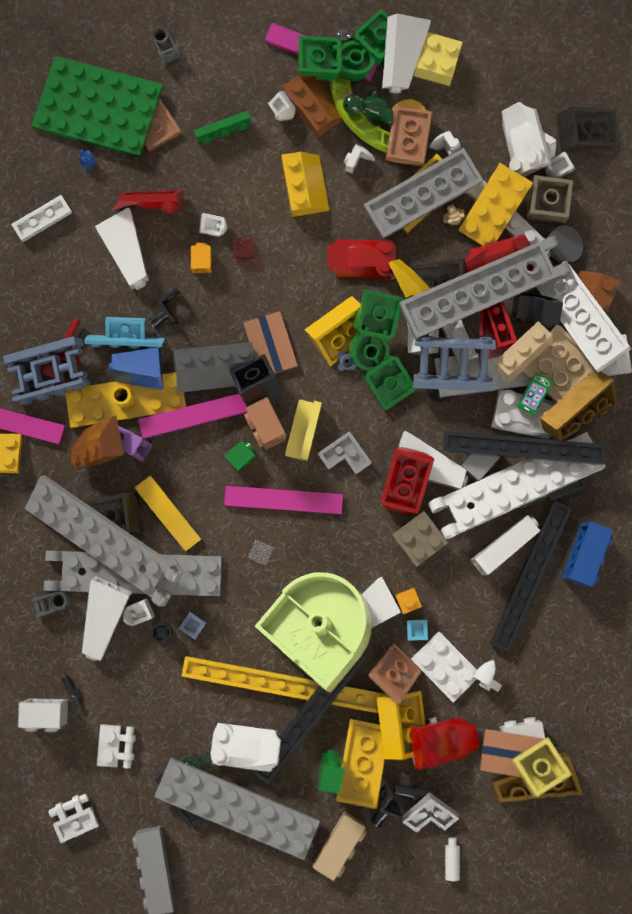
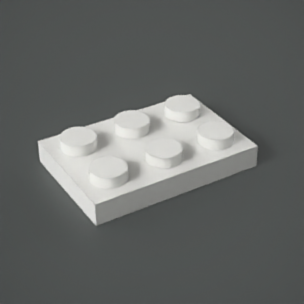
M439 631L411 658L452 702L476 680L473 677L477 671L475 667Z

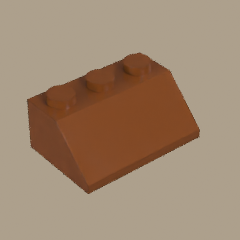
M298 75L283 85V91L294 105L295 111L316 138H319L343 121L334 104L332 95L320 80H316V76Z
M579 271L578 277L607 314L620 281L603 273Z
M117 416L105 419L83 431L71 449V461L74 464V469L95 467L124 455Z

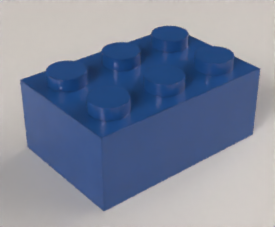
M593 522L581 523L562 578L583 587H593V584L596 585L600 577V573H598L600 565L603 566L607 557L605 554L607 546L610 547L613 541V536L611 535L613 530Z

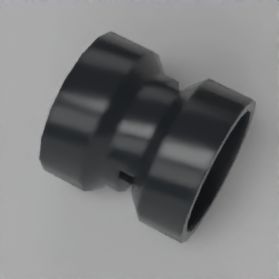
M164 622L156 624L151 631V636L157 643H165L173 635L171 625Z

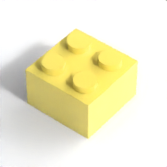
M427 32L414 76L450 86L462 42Z
M549 738L540 741L510 760L533 797L541 795L572 775Z

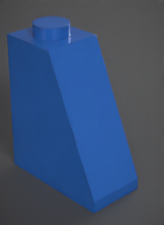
M158 347L112 354V363H109L110 374H114L116 382L157 390L164 389L162 360Z

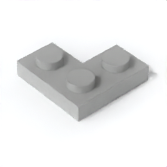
M350 431L317 453L328 470L344 459L355 475L372 464Z
M429 792L402 816V823L415 832H418L430 821L446 830L459 819V815Z

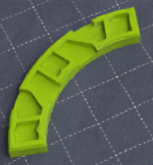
M341 76L335 81L330 80L332 98L344 122L359 138L376 149L387 153L390 132L381 129L377 125L376 127L372 125L363 113L350 115L345 112L343 108L344 95H352L350 81Z

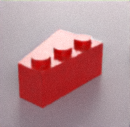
M504 301L480 311L479 337H490L496 343L495 350L489 349L488 359L503 355L517 342ZM479 349V362L481 356V349Z

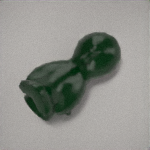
M370 91L366 98H361L355 94L344 95L343 108L348 114L359 115L363 113L367 118L377 122L382 121L385 125L392 123L394 111L388 109L387 101L384 98L377 97L376 91Z

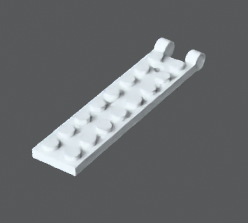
M587 432L568 440L593 443ZM526 459L444 497L433 499L428 505L432 513H437L449 507L456 523L443 527L441 532L445 539H450L605 469L606 466L605 464L595 465ZM473 503L475 507L473 509H469L467 507V504Z

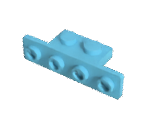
M106 317V336L87 335L85 338V344H90L92 347L109 345L112 348H118L124 345L133 349L140 348L141 346H148L149 349L158 347L159 349L165 343V338L146 337L145 318Z

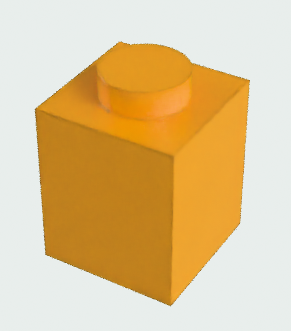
M197 243L196 246H191L192 273H212V249L206 243Z
M414 588L394 595L402 614L422 607Z

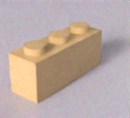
M537 322L495 361L496 370L510 383L553 343L552 334Z
M344 811L314 860L313 868L333 881L336 876L340 877L345 869V861L347 858L350 860L356 851L354 848L358 841L361 842L366 835L365 824Z

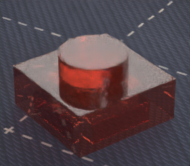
M233 238V259H253L252 238Z

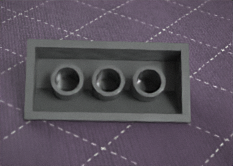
M252 342L174 350L173 361L177 392L183 393L236 387L230 371L254 359Z

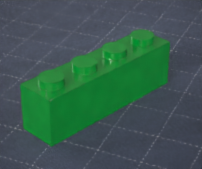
M328 750L327 753L323 752L318 774L319 790L340 794L345 771L343 756L339 755L340 752Z

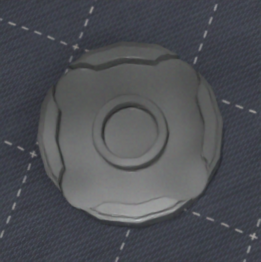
M561 225L553 229L548 237L555 235L559 245L549 251L551 257L559 263L564 261L572 263L578 260L584 248L580 234L569 226Z

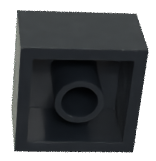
M265 354L230 371L246 407L264 398L270 400L284 393Z

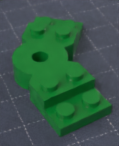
M380 9L355 31L353 41L346 42L343 45L337 38L298 36V75L316 76V80L335 81L340 76L353 82L364 80L371 73L373 65L380 66L385 61L389 16Z
M364 289L361 305L357 309L354 329L357 335L350 342L349 356L357 367L363 369L362 378L371 393L374 394L383 410L386 411L417 390V388H413V381L399 358L389 354L390 349L387 342L395 337L401 311L399 303L403 301V297ZM372 346L373 353L367 356L366 350L368 347Z

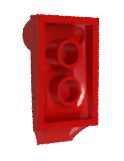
M183 190L125 192L118 195V203L112 210L135 205L143 208L164 210V213H176L183 206Z
M521 234L470 249L469 255L465 260L467 272L530 246L526 235ZM527 265V269L533 271V266Z
M382 239L380 241L337 240L328 245L327 267L334 272L336 278L394 280V273L389 262L395 260L396 243L390 239Z
M396 447L380 504L384 505L386 510L407 516L412 513L418 514L434 463V457L410 448Z
M453 718L410 728L415 769L435 768L437 765L464 759L479 748L476 725L462 718Z

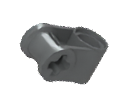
M163 26L155 27L152 31V39L164 67L176 59H182L168 30ZM165 36V39L159 41L157 37Z
M62 591L30 599L36 611L35 619L69 607L71 604L70 594ZM59 595H61L64 598V604L62 606L58 605L57 603V597Z

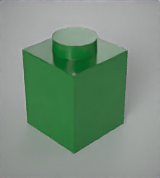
M241 441L224 457L240 472L256 457L254 454L256 450L249 442L245 444Z

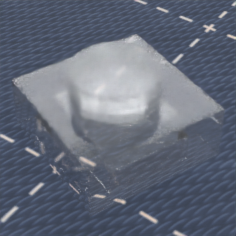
M255 540L248 558L266 566L274 547Z

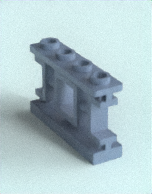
M73 336L3 356L4 364L9 366L7 368L8 372H17L20 388L12 390V394L15 396L12 398V401L20 403V405H28L35 399H38V401L47 400L50 398V395L61 396L67 394L68 390L80 391L84 390L85 386L91 385L90 380H87L88 373L78 372L75 360L76 355L84 354L81 349L83 347L82 339ZM65 352L67 363L61 364L60 356L54 354ZM30 361L32 372L26 374L25 366L18 364ZM52 362L56 379L43 382L40 365ZM69 370L70 378L76 381L65 383L63 372ZM34 380L35 388L42 390L28 393L30 392L28 381Z

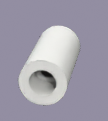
M449 838V845L445 846V880L448 881L460 880V846L457 845V838Z

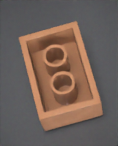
M264 398L245 408L247 411L244 414L250 429H255L253 434L259 447L264 446L265 450L286 440V434L268 398Z

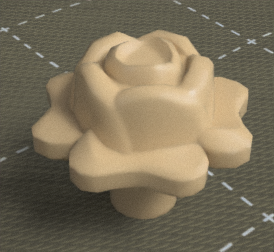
M454 205L448 206V212L443 215V221L452 226L458 225L462 218L465 217L464 210L455 209Z

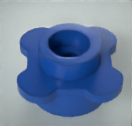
M80 150L78 158L80 164L91 171L92 166L96 164L95 157L89 150L85 152Z

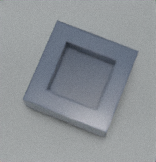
M189 612L179 629L193 639H196L207 622Z

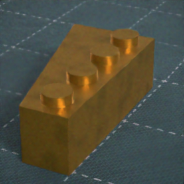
M596 370L588 374L581 383L573 387L565 397L558 400L549 411H546L540 417L543 430L561 442L578 431L581 424L587 425L592 422V418L595 415L599 414L601 416L606 413V408L617 406L618 399L614 379L601 371L598 373Z
M565 752L560 753L559 756L572 775L537 797L532 796L521 777L501 774L489 779L495 797L499 802L566 797L568 795L577 796L583 795L570 756Z

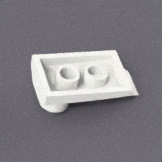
M521 102L503 110L502 125L511 158L509 168L526 177L552 164L537 110L527 107Z
M498 390L491 428L541 439H550L552 437L543 430L540 417L546 411H549L556 402L543 399L536 414L533 416L517 407L523 394L515 393L511 390Z
M218 723L213 733L212 764L272 772V768L278 765L281 740L276 735L277 730Z

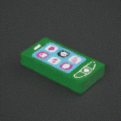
M536 372L517 407L534 416L554 381Z

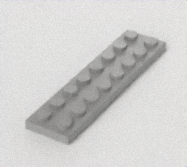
M170 758L154 796L303 860L306 857L320 822L319 819L174 758Z

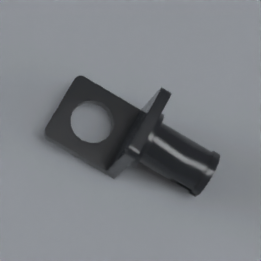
M174 288L157 301L161 306V310L148 319L154 329L168 319L175 324L179 323L166 304L181 293L180 290Z
M386 782L380 789L377 801L378 811L371 818V822L378 827H381L389 816L398 819L402 818L398 803L391 801L394 793L390 782ZM387 790V791H388V795H387V798L385 799V798H383V795H384L385 791Z

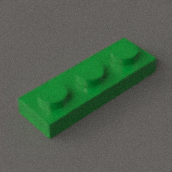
M245 111L194 130L198 144H207L215 137H226L237 129L239 131L245 130L251 125V117L249 112Z

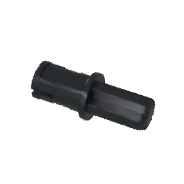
M396 783L394 787V796L409 798L411 801H420L429 792L434 795L433 791L417 788L416 785L412 787Z

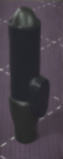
M62 674L61 680L77 711L84 708L78 689L74 688L69 676Z

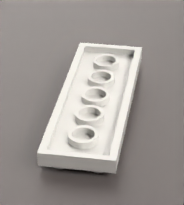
M571 268L572 271L568 274L537 286V289L542 295L563 302L560 321L599 373L632 348Z

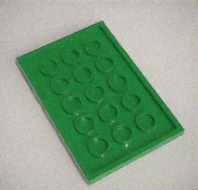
M54 56L32 127L47 133L141 158L164 87L157 82Z

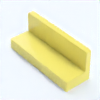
M298 401L285 453L286 456L308 461L322 405L321 402Z

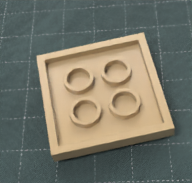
M555 325L550 331L553 343L522 371L530 380H532L537 372L554 381L547 395L556 403L595 370L572 336L560 325Z

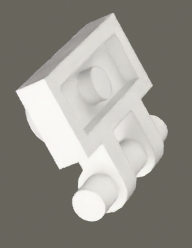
M100 725L97 766L118 767V759L124 760L123 768H131L132 760H134V753H132L133 742L136 740V735H134L135 727L128 726L126 734H121V726ZM120 741L125 742L124 752H119Z
M87 793L81 796L76 795L68 802H60L49 810L51 817L59 816L60 820L55 822L53 826L60 843L99 826L92 806L86 809L83 807V803L89 801ZM75 807L77 813L67 816L66 811Z

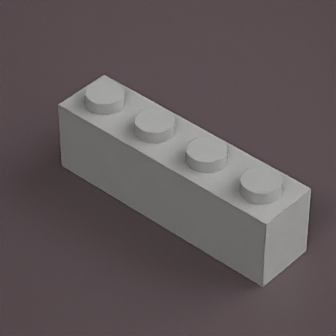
M162 826L137 830L133 837L134 849H138L139 857L136 858L138 870L141 869L142 872L140 887L141 890H145L146 898H143L145 911L148 910V914L171 913L175 909V902Z

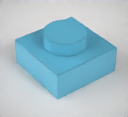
M407 620L408 641L428 640L427 620Z

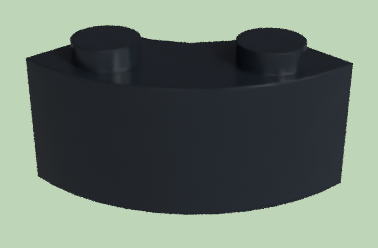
M523 292L514 296L512 315L518 321L528 322L531 320L539 322L546 328H552L553 325H560L563 302L552 297Z

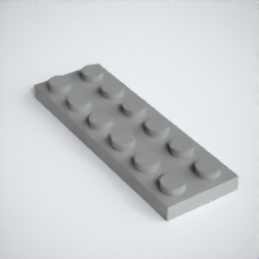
M462 148L365 203L363 207L382 239H385L481 184L483 179L465 149Z

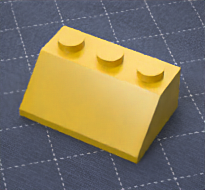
M305 152L282 155V165L292 217L329 211L320 156Z
M353 296L305 329L312 343L329 366L339 361L337 357L339 352L349 353L350 342L357 335L354 329L357 309L360 308L361 304Z
M421 691L408 692L399 704L389 695L378 697L377 704L384 759L403 760L413 757L410 728L425 725Z

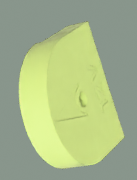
M311 573L301 576L288 584L282 590L283 593L255 627L319 685L331 693L364 653L371 636L372 619L366 600L348 581L330 573Z

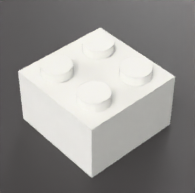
M26 699L20 702L18 728H25L24 731L29 732L37 731V729L45 728L46 732H56L57 729H61L62 726L67 724L68 699Z

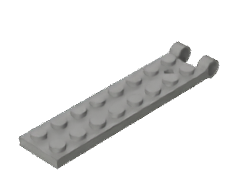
M555 235L401 301L399 306L415 340L571 272L572 270L568 262L553 268L546 251L559 245ZM527 265H532L533 271H529Z
M40 476L25 509L149 595L156 605L166 606L170 599V594L158 587L163 575L172 582H179L183 575V570L47 476ZM141 565L145 566V572L141 570Z
M46 551L45 561H63L62 581L44 580V591L89 592L90 582L94 576H97L132 591L131 593L146 594L87 552ZM161 555L174 565L179 566L183 570V575L179 582H172L163 575L158 587L167 591L170 595L220 596L221 556ZM141 565V570L143 572L146 571L145 566ZM81 568L86 570V574L83 576L79 574Z

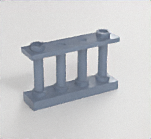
M425 335L415 340V346L421 347L420 373L414 374L413 388L493 391V377L487 375L489 349H496L495 340H492V338H434L431 335ZM429 347H441L440 373L438 375H430L428 373ZM449 348H461L460 374L457 376H449L448 374ZM469 349H481L480 373L477 377H469L467 375Z

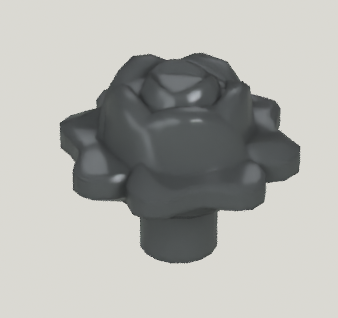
M342 29L335 33V38L339 39L343 45L351 40L354 33H349L348 29Z

